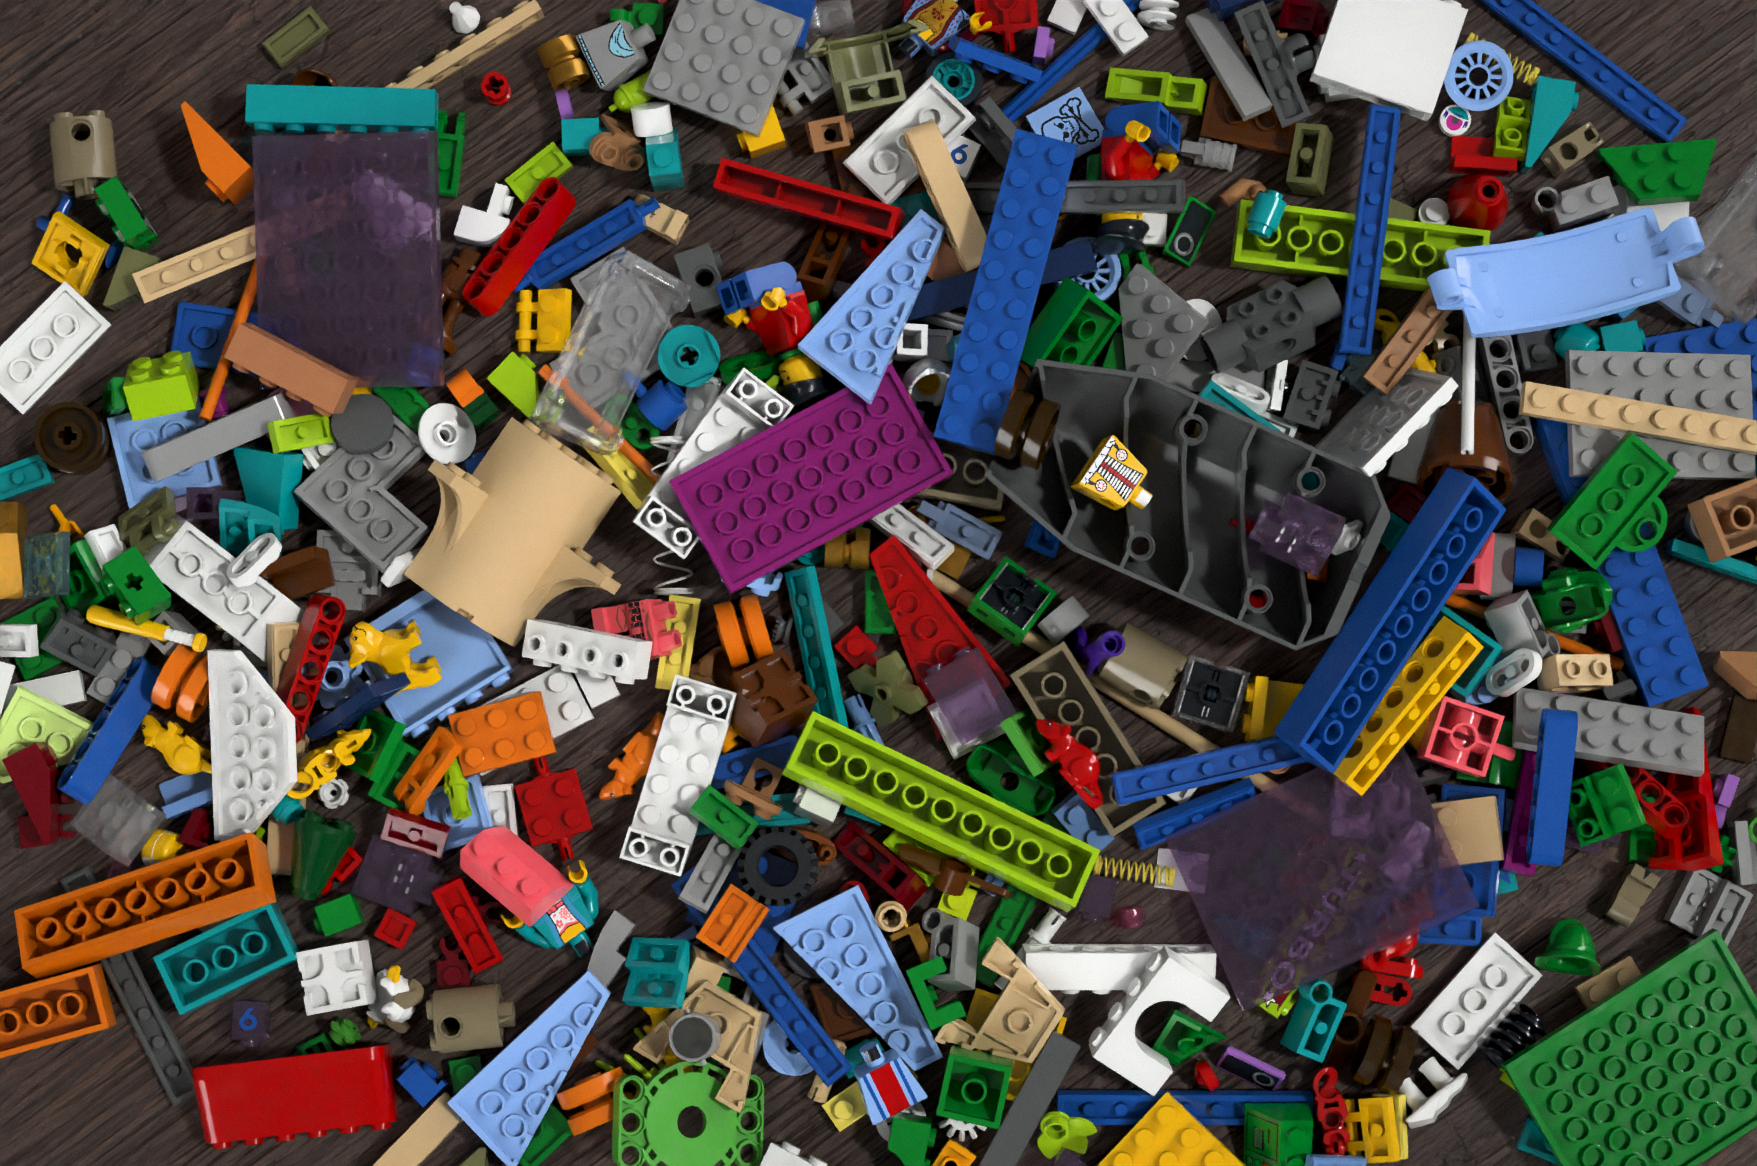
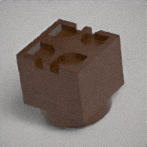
M783 649L732 674L724 688L737 693L730 724L739 736L751 743L753 748L762 744L776 742L785 732L803 724L818 701L809 685L803 684L801 681L802 675L794 671L792 668L794 664Z

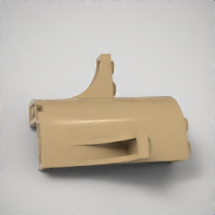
M511 417L472 475L468 472L465 473L464 470L450 461L445 466L435 459L428 470L436 477L440 486L441 504L439 515L430 536L404 575L443 604L469 619L476 626L515 647L526 632L527 619H535L542 608L558 595L579 587H596L615 595L621 584L612 578L615 572L600 562L596 566L590 562L593 556L583 550L585 544L621 494L620 490L611 485L615 479L527 419L522 424Z

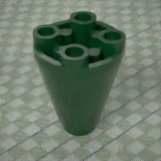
M303 809L301 815L296 814L293 826L290 885L293 887L291 894L315 901L317 894H321L354 842L357 832L353 831L355 826H352L350 822L333 818L332 823L324 821V817L320 813Z

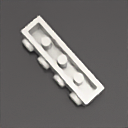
M527 619L522 657L533 659V665L551 667L552 663L561 665V671L579 673V669L588 670L587 676L606 679L608 674L616 676L615 682L634 684L635 679H647L653 641L544 619Z

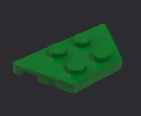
M1714 138L1599 148L1596 156L1600 163L1605 162L1614 172V180L1619 186L1626 189L1628 196L1636 206L1698 201L1717 141Z

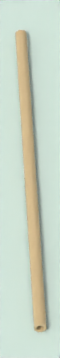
M922 563V569L927 574V566ZM937 570L934 571L933 583L938 590L968 608L976 595ZM1030 630L1022 641L1040 654L1054 647L1051 641L1033 630ZM1078 661L1083 670L1085 671L1087 664ZM1094 670L1088 676L1096 689L1195 751L1201 753L1220 748L1163 711L1152 708L1097 678V670ZM1262 773L1240 777L1242 780L1250 777L1256 789L1319 828L1327 817L1326 813Z

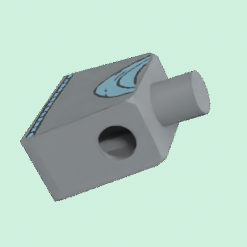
M618 20L576 36V39L600 89L612 92L648 63L649 60L643 47L656 40L652 28L647 23L634 30L630 22Z

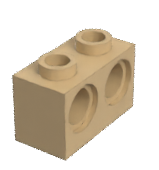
M1556 654L1542 659V670L1537 677L1538 690L1554 693H1592L1613 686L1610 655Z

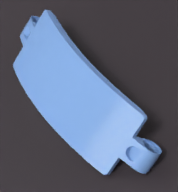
M1648 207L1541 237L1448 250L1444 255L1448 269H1442L1431 274L1428 277V282L1437 309L1462 310L1472 337H1494L1528 333L1593 320L1639 307L1678 293L1681 286L1673 263L1699 254L1705 249V243L1694 217L1678 219L1661 232L1653 209Z

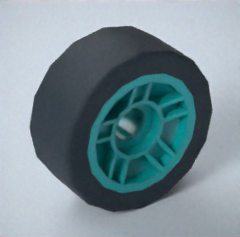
M954 51L942 53L934 58L927 67L924 82L933 76L968 110L975 105L981 95L983 83L981 69L974 59L970 64L955 58L956 52ZM951 77H955V80L959 83L957 87L953 88L948 85Z

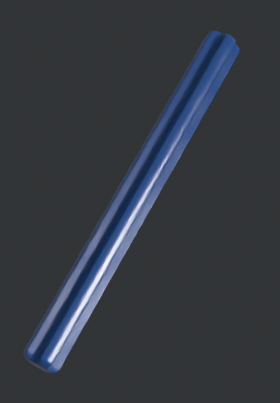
M1123 0L1132 13L1139 8L1140 0ZM1098 22L1043 71L1039 83L1034 81L1029 83L1001 109L1012 123L1107 37Z

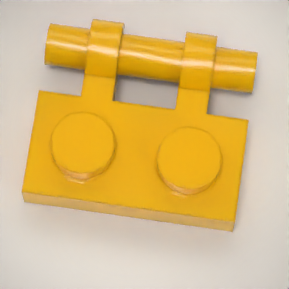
M567 288L538 290V302H532L531 290H520V302L516 303V312L519 313V330L515 331V340L518 341V353H530L531 342L537 341L536 351L540 353L570 352L572 290ZM532 314H538L537 330H531Z
M1393 1096L1358 1099L1359 1111H1356L1354 1098L1344 1099L1348 1111V1117L1344 1119V1123L1350 1135V1140L1344 1142L1345 1151L1348 1152V1155L1361 1156V1151H1364L1367 1163L1400 1161ZM1357 1122H1361L1363 1140L1359 1139Z

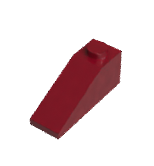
M39 742L2 761L44 846L58 842L59 789L57 788V783L59 780V770L55 764L58 762V758L50 745L46 746L45 742Z
M853 820L833 841L835 848L890 898L900 903L906 911L928 889L917 874Z

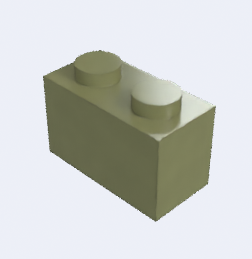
M1296 123L1286 183L1293 194L1324 197L1334 137L1327 125Z

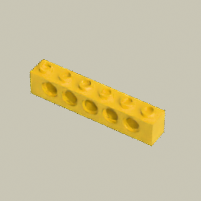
M1443 616L1408 659L1333 775L1363 796L1483 649V646L1467 630Z

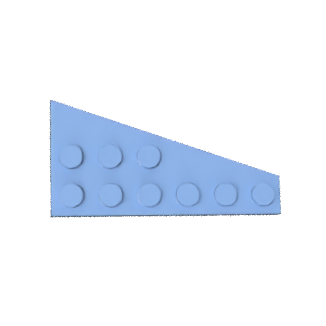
M922 209L919 210L798 344L800 351L870 405L945 234V227Z
M859 885L849 888L772 927L892 1049H895L898 1055L914 1071L943 1057Z
M589 969L447 1102L507 1166L518 1165L611 992Z

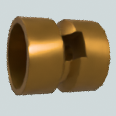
M568 34L556 37L542 44L537 49L543 66L550 68L547 75L554 91L565 88L566 90L572 89L591 77L585 61L578 58L581 51L574 35Z
M853 528L850 532H846L825 543L824 567L842 568L846 563L852 569H869L870 529Z

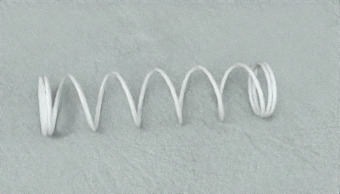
M689 436L651 437L650 443L661 449L678 452V449L659 444H684ZM672 460L654 466L651 469V473L660 477L661 474L655 473L654 469L670 464ZM672 550L660 553L653 558V561L659 565L690 573L684 577L656 585L653 588L655 595L694 593L693 588H658L687 579L693 575V572L686 568L665 564L656 560L658 557L674 553Z

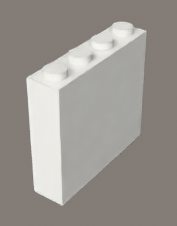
M1337 0L1309 81L1378 105L1401 108V113L1428 121L1433 114L1468 9L1462 8V5L1455 0Z

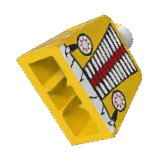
M1114 435L1102 439L1070 486L1075 491L1113 510L1123 508L1128 501L1142 510L1152 498V494L1140 486V483L1147 474V469Z

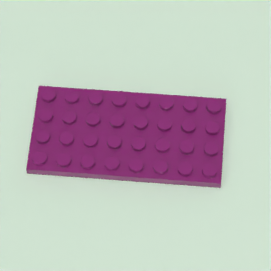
M889 364L871 405L846 387L670 480L669 485L729 593L732 594L952 476L953 471L893 365Z

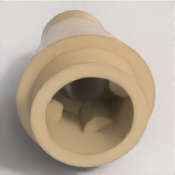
M890 898L883 899L875 913L877 925L887 932H895L901 929L907 919L905 908ZM894 909L891 913L886 914L887 910Z

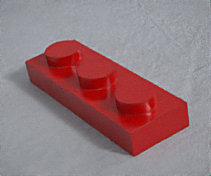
M460 875L431 889L438 906L475 974L504 960L498 945Z

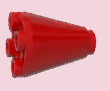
M1481 173L1468 174L1457 180L1449 190L1445 201L1450 215L1449 218L1454 226L1489 230L1491 232L1497 229L1504 221L1509 208L1508 196L1501 181L1496 177Z

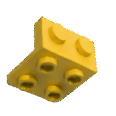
M1255 676L1251 679V683L1247 682L1245 701L1249 702L1248 714L1243 715L1241 728L1242 733H1246L1245 741L1269 737L1305 684L1269 680V677Z

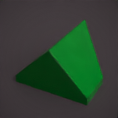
M1171 1008L1151 1048L1166 1057L1169 1063L1178 1067L1180 1062L1227 1038V1036Z

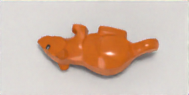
M658 711L642 732L639 731L623 748V751L626 753L624 758L621 760L617 757L608 765V768L613 771L616 770L614 778L601 788L599 793L600 800L616 799L626 794L632 795L634 793L633 785L640 778L647 775L665 717L661 712Z

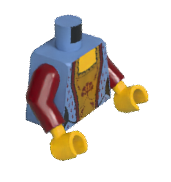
M902 0L900 15L903 19L902 24L908 20L915 19L927 25L929 30L905 38L898 47L910 59L921 48L926 50L931 56H936L938 53L951 52L953 50L947 46L951 35L973 42L979 36V31L991 28L992 21H988L981 26L979 18L985 12H978L970 17L953 0Z

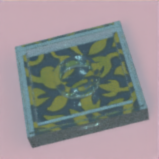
M59 531L25 536L24 599L34 600L69 595L70 532Z

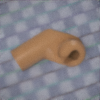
M1239 179L1220 194L1219 199L1229 208L1240 198L1254 201L1257 193H1264L1266 187L1256 180Z

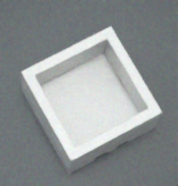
M368 940L296 952L299 972L302 973L303 981H301V985L305 991L304 1003L307 1016L379 1002Z

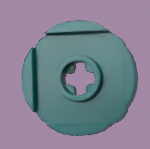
M689 324L680 325L668 331L659 343L657 361L663 375L676 385L697 387L709 381L715 374L721 356L720 348L714 336L702 327ZM688 347L690 351H697L698 355L694 357L695 363L689 365L687 361L681 362L680 356L684 354L683 348Z

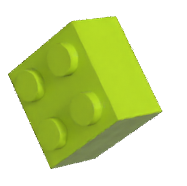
M171 351L164 354L163 357L150 359V357L135 359L128 365L123 384V390L133 422L195 409L200 388L191 352L181 353V351Z

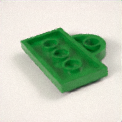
M1627 431L1546 530L1594 570L1601 565L1616 546L1628 552H1642L1650 549L1659 542L1667 527V511L1658 495L1678 471L1633 432ZM1650 521L1653 525L1652 533L1646 538H1641L1639 534L1640 526L1644 522Z

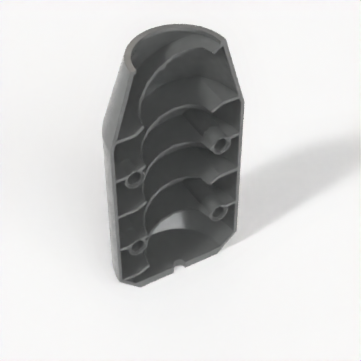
M1037 359L1024 391L1034 395V411L1043 399L1061 405L1051 445L1037 470L1020 463L1021 447L1016 456L1011 460L994 455L985 475L986 478L1072 551L1293 650L1301 649L1339 633L1360 587L1362 577L1373 558L1391 517L1375 474L1369 477L1356 465L1152 374ZM1187 421H1196L1200 425L1201 432L1197 438H1190L1184 433V424ZM1110 435L1117 437L1147 469V474L1140 483V486L1151 493L1152 498L1144 509L1140 510L1128 501L1123 508L1113 510L1070 487L1103 438ZM1305 473H1312L1316 477V488L1312 491L1306 490L1302 486L1301 480ZM1262 509L1267 511V514L1260 525L1255 523V520ZM1291 510H1293V514L1291 515V517H1290V519H1289V518H1288L1289 513H1290ZM1230 518L1237 520V528L1228 524ZM1245 518L1254 521L1252 527L1268 533L1269 529L1281 532L1285 520L1289 519L1281 537L1282 540L1289 543L1287 549L1245 531ZM1298 518L1301 519L1298 527H1295ZM1326 519H1330L1340 527L1357 519L1363 523L1359 533L1361 538L1354 549L1336 556L1326 551L1329 554L1325 584L1313 583L1308 580L1307 571L1310 548H1319L1316 542L1306 536L1310 525ZM1293 527H1295V532L1293 536H1291V531ZM1295 535L1298 536L1295 544H1293L1290 553H1288V548L1290 544H1292ZM1136 537H1142L1148 542L1149 547L1146 554L1140 556L1133 553L1131 543ZM1255 589L1260 590L1264 596V604L1260 608H1255L1249 603V595Z

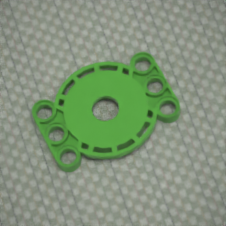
M699 1061L675 1062L660 1069L646 1084L639 1076H621L615 1082L613 1089L612 1159L616 1166H641L645 1161L647 1166H657L658 1163L662 1166H714L716 1163L721 1162L722 1164L719 1166H730L734 1162L737 1166H757L763 1156L764 1085L762 1080L756 1075H750V1080L754 1084V1093L746 1098L743 1111L738 1113L715 1099L728 1074L721 1068L708 1062L703 1066L700 1065ZM684 1066H700L696 1072L683 1071ZM672 1071L671 1075L664 1077L662 1080L659 1081V1079L662 1078L666 1073ZM708 1071L716 1072L723 1080L718 1081L716 1078L707 1075ZM632 1080L637 1086V1092L633 1098L627 1099L623 1094V1087L626 1082ZM694 1106L702 1113L703 1126L698 1135L687 1138L678 1129V1116L686 1107ZM746 1112H750L754 1118V1123L748 1130L741 1126V1117ZM632 1113L636 1118V1126L632 1131L627 1132L623 1128L622 1121L625 1115ZM746 1144H749L753 1149V1157L748 1162L742 1161L740 1157V1151ZM631 1146L634 1148L636 1156L631 1164L626 1165L621 1155L626 1147Z

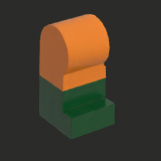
M466 368L445 382L479 431L502 415Z

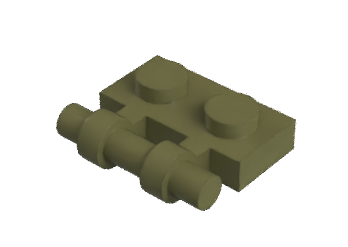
M166 486L162 487L118 517L120 540L128 546L131 545L123 553L136 546L144 557L150 553V548L159 542H167L172 538V534L180 529L178 522L171 519L176 515L174 492Z

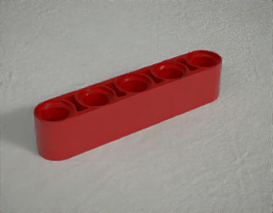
M556 177L546 178L538 185L464 285L462 290L463 297L483 316H491L501 308L576 205L575 196Z
M319 593L309 599L276 691L278 697L295 716L296 744L304 734L346 613L345 604L341 599ZM328 602L330 609L328 614L324 616L323 607ZM318 632L319 641L313 646L312 638ZM307 662L309 666L308 672L302 676V667ZM297 692L298 701L294 706H291V698Z
M1576 758L1591 773L1617 765ZM1624 766L1627 774L1631 777V785L1647 824L1664 838L1671 839L1679 836L1689 819V812L1685 805L1644 768ZM1641 794L1651 795L1655 802L1649 803L1644 801ZM1671 815L1676 817L1679 824H1670L1665 819V816Z

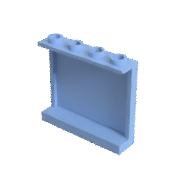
M425 590L369 623L376 630L383 632L390 629L405 628L408 621L415 619L421 630L419 637L422 644L410 651L411 662L425 663L429 657L434 655L441 666L442 679L436 684L429 687L402 691L400 694L394 695L384 702L394 719L406 725L403 736L409 737L412 735L413 739L427 732L430 729L428 724L434 720L439 719L442 722L448 719V715L457 713L455 707L463 702L470 705L482 698L484 695L481 691L493 685L495 689L511 679L509 674L514 672L493 635L476 626L469 619L455 612ZM348 636L344 639V641L346 642L349 649H351L349 641L350 636ZM371 661L362 663L365 672L373 682L385 675L384 670L377 663Z

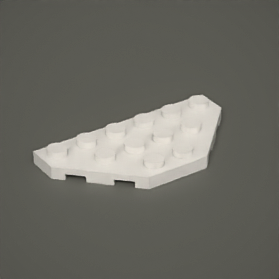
M213 649L207 650L214 840L225 841L249 832L254 833L297 782L295 716L241 650Z

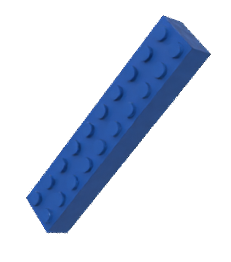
M1016 129L934 432V439L995 455L996 437L1010 400L1078 147L1076 144Z
M1530 417L1563 506L1565 507L1589 477H1569L1567 423ZM1646 522L1639 528L1641 538H1646L1651 534ZM1655 545L1642 552H1628L1616 546L1596 570L1586 564L1590 571L1600 573L1612 588V601L1609 607L1624 644V649L1619 650L1621 658L1625 660L1624 666L1629 679L1632 678L1637 687L1636 697L1640 706L1651 707L1709 686Z
M1449 467L1446 469L1274 730L1278 737L1307 762L1334 774L1507 510L1475 477Z

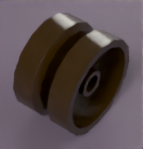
M1017 389L1002 419L996 437L994 454L1011 460L1016 456L1021 447L1020 463L1037 470L1054 437L1061 405L1043 399L1034 411V395Z
M75 402L58 403L48 408L38 419L34 430L35 448L40 457L53 468L74 476L87 475L99 469L109 458L113 445L106 420L87 406ZM74 435H77L76 440H71Z
M1374 1014L1370 1018L1355 1052L1350 1079L1368 1085L1376 1077L1377 1090L1395 1096L1403 1084L1417 1046L1418 1031L1400 1025L1392 1033L1391 1020Z

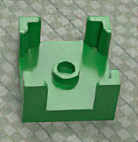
M942 956L905 969L930 1030L966 1016L962 1003L959 1000L935 1008L934 1003L939 1001L932 984L926 986L924 980L947 970Z

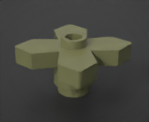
M896 650L880 657L876 661V669L864 664L848 674V679L857 692L873 696L870 714L875 718L876 724L880 728L895 721L899 717V709L912 714L922 709L928 703L920 687L913 685L915 678L912 670L906 666Z

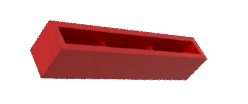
M721 158L713 185L715 190L725 195L888 241H892L899 234L905 212L900 207Z

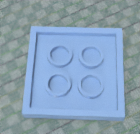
M199 395L196 408L192 410L134 422L131 413L107 418L129 509L164 486L174 492L175 499L223 486L216 456L154 482L141 455V452L206 424V421L199 418L203 406Z

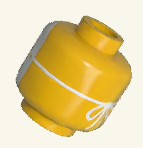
M155 829L150 832L140 844V853L144 865L150 866L186 854L188 850L178 842L181 835L164 829Z

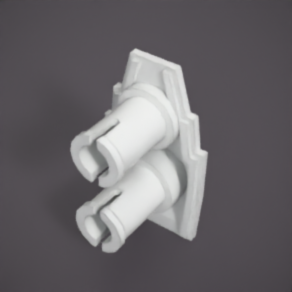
M1434 1056L1429 1058L1419 1068V1071L1437 1089L1436 1093L1429 1098L1421 1092L1410 1077L1404 1079L1397 1093L1406 1094V1103L1413 1110L1411 1115L1406 1118L1408 1127L1414 1129L1434 1123L1437 1116L1449 1106L1451 1099L1463 1089L1468 1080L1467 1074L1461 1073L1458 1077H1451L1436 1061Z

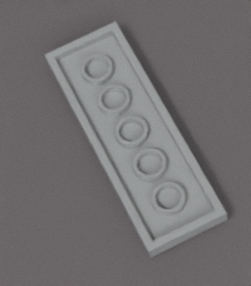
M1521 688L1514 693L1512 748L1537 752L1540 717L1543 708L1577 711L1578 714L1574 758L1612 764L1623 763L1624 766L1701 777L1704 773V716L1529 688Z

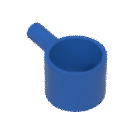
M631 371L621 379L639 398L637 406L643 415L653 425L663 431H666L688 409L685 401L687 399L686 395L671 381L658 380L648 390Z

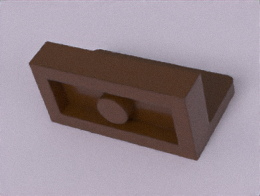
M310 546L279 557L260 574L262 578L272 579L274 588L291 601L335 585L328 549Z

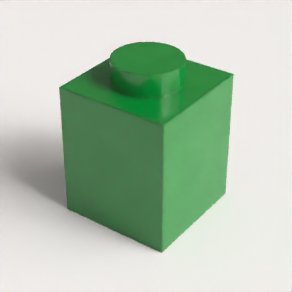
M354 893L314 907L317 913L313 915L314 924L319 933L324 932L325 937L334 936L366 923Z

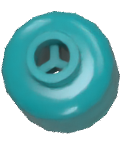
M1583 322L1559 327L1553 336L1556 339L1554 351L1564 360L1565 352L1569 350L1601 351L1602 349L1599 345L1600 336Z

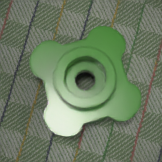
M338 1017L336 1019L337 1022L332 1021L330 1023L329 1035L341 1047L348 1048L350 1045H354L355 1040L360 1041L362 1038L356 1024L349 1019Z

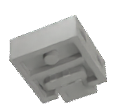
M317 530L316 547L328 549L335 585L315 593L338 597L344 602L346 612L365 613L366 597H381L382 582L380 580L382 572L334 530Z

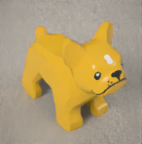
M415 619L408 621L405 628L390 629L383 632L376 630L374 626L364 621L358 622L352 627L349 640L351 649L348 651L349 656H351L348 663L349 667L354 668L365 661L377 663L384 670L385 674L391 673L392 677L405 672L411 684L395 695L405 690L432 686L442 679L441 666L434 655L429 657L425 663L411 662L410 651L422 644L419 637L421 630Z

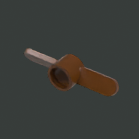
M908 843L902 844L898 849L897 855L900 860L936 875L933 882L934 886L949 895H963L967 884L1006 900H1009L1012 894L1004 888L971 875L972 869L961 861L952 858H942Z
M1364 970L1358 974L1342 1016L1356 1018L1358 1022L1356 1032L1349 1037H1342L1336 1032L1320 1068L1333 1066L1339 1074L1350 1045L1362 1038L1364 1034L1362 1018L1377 984V977L1373 972ZM1324 1075L1320 1081L1324 1082L1327 1076Z

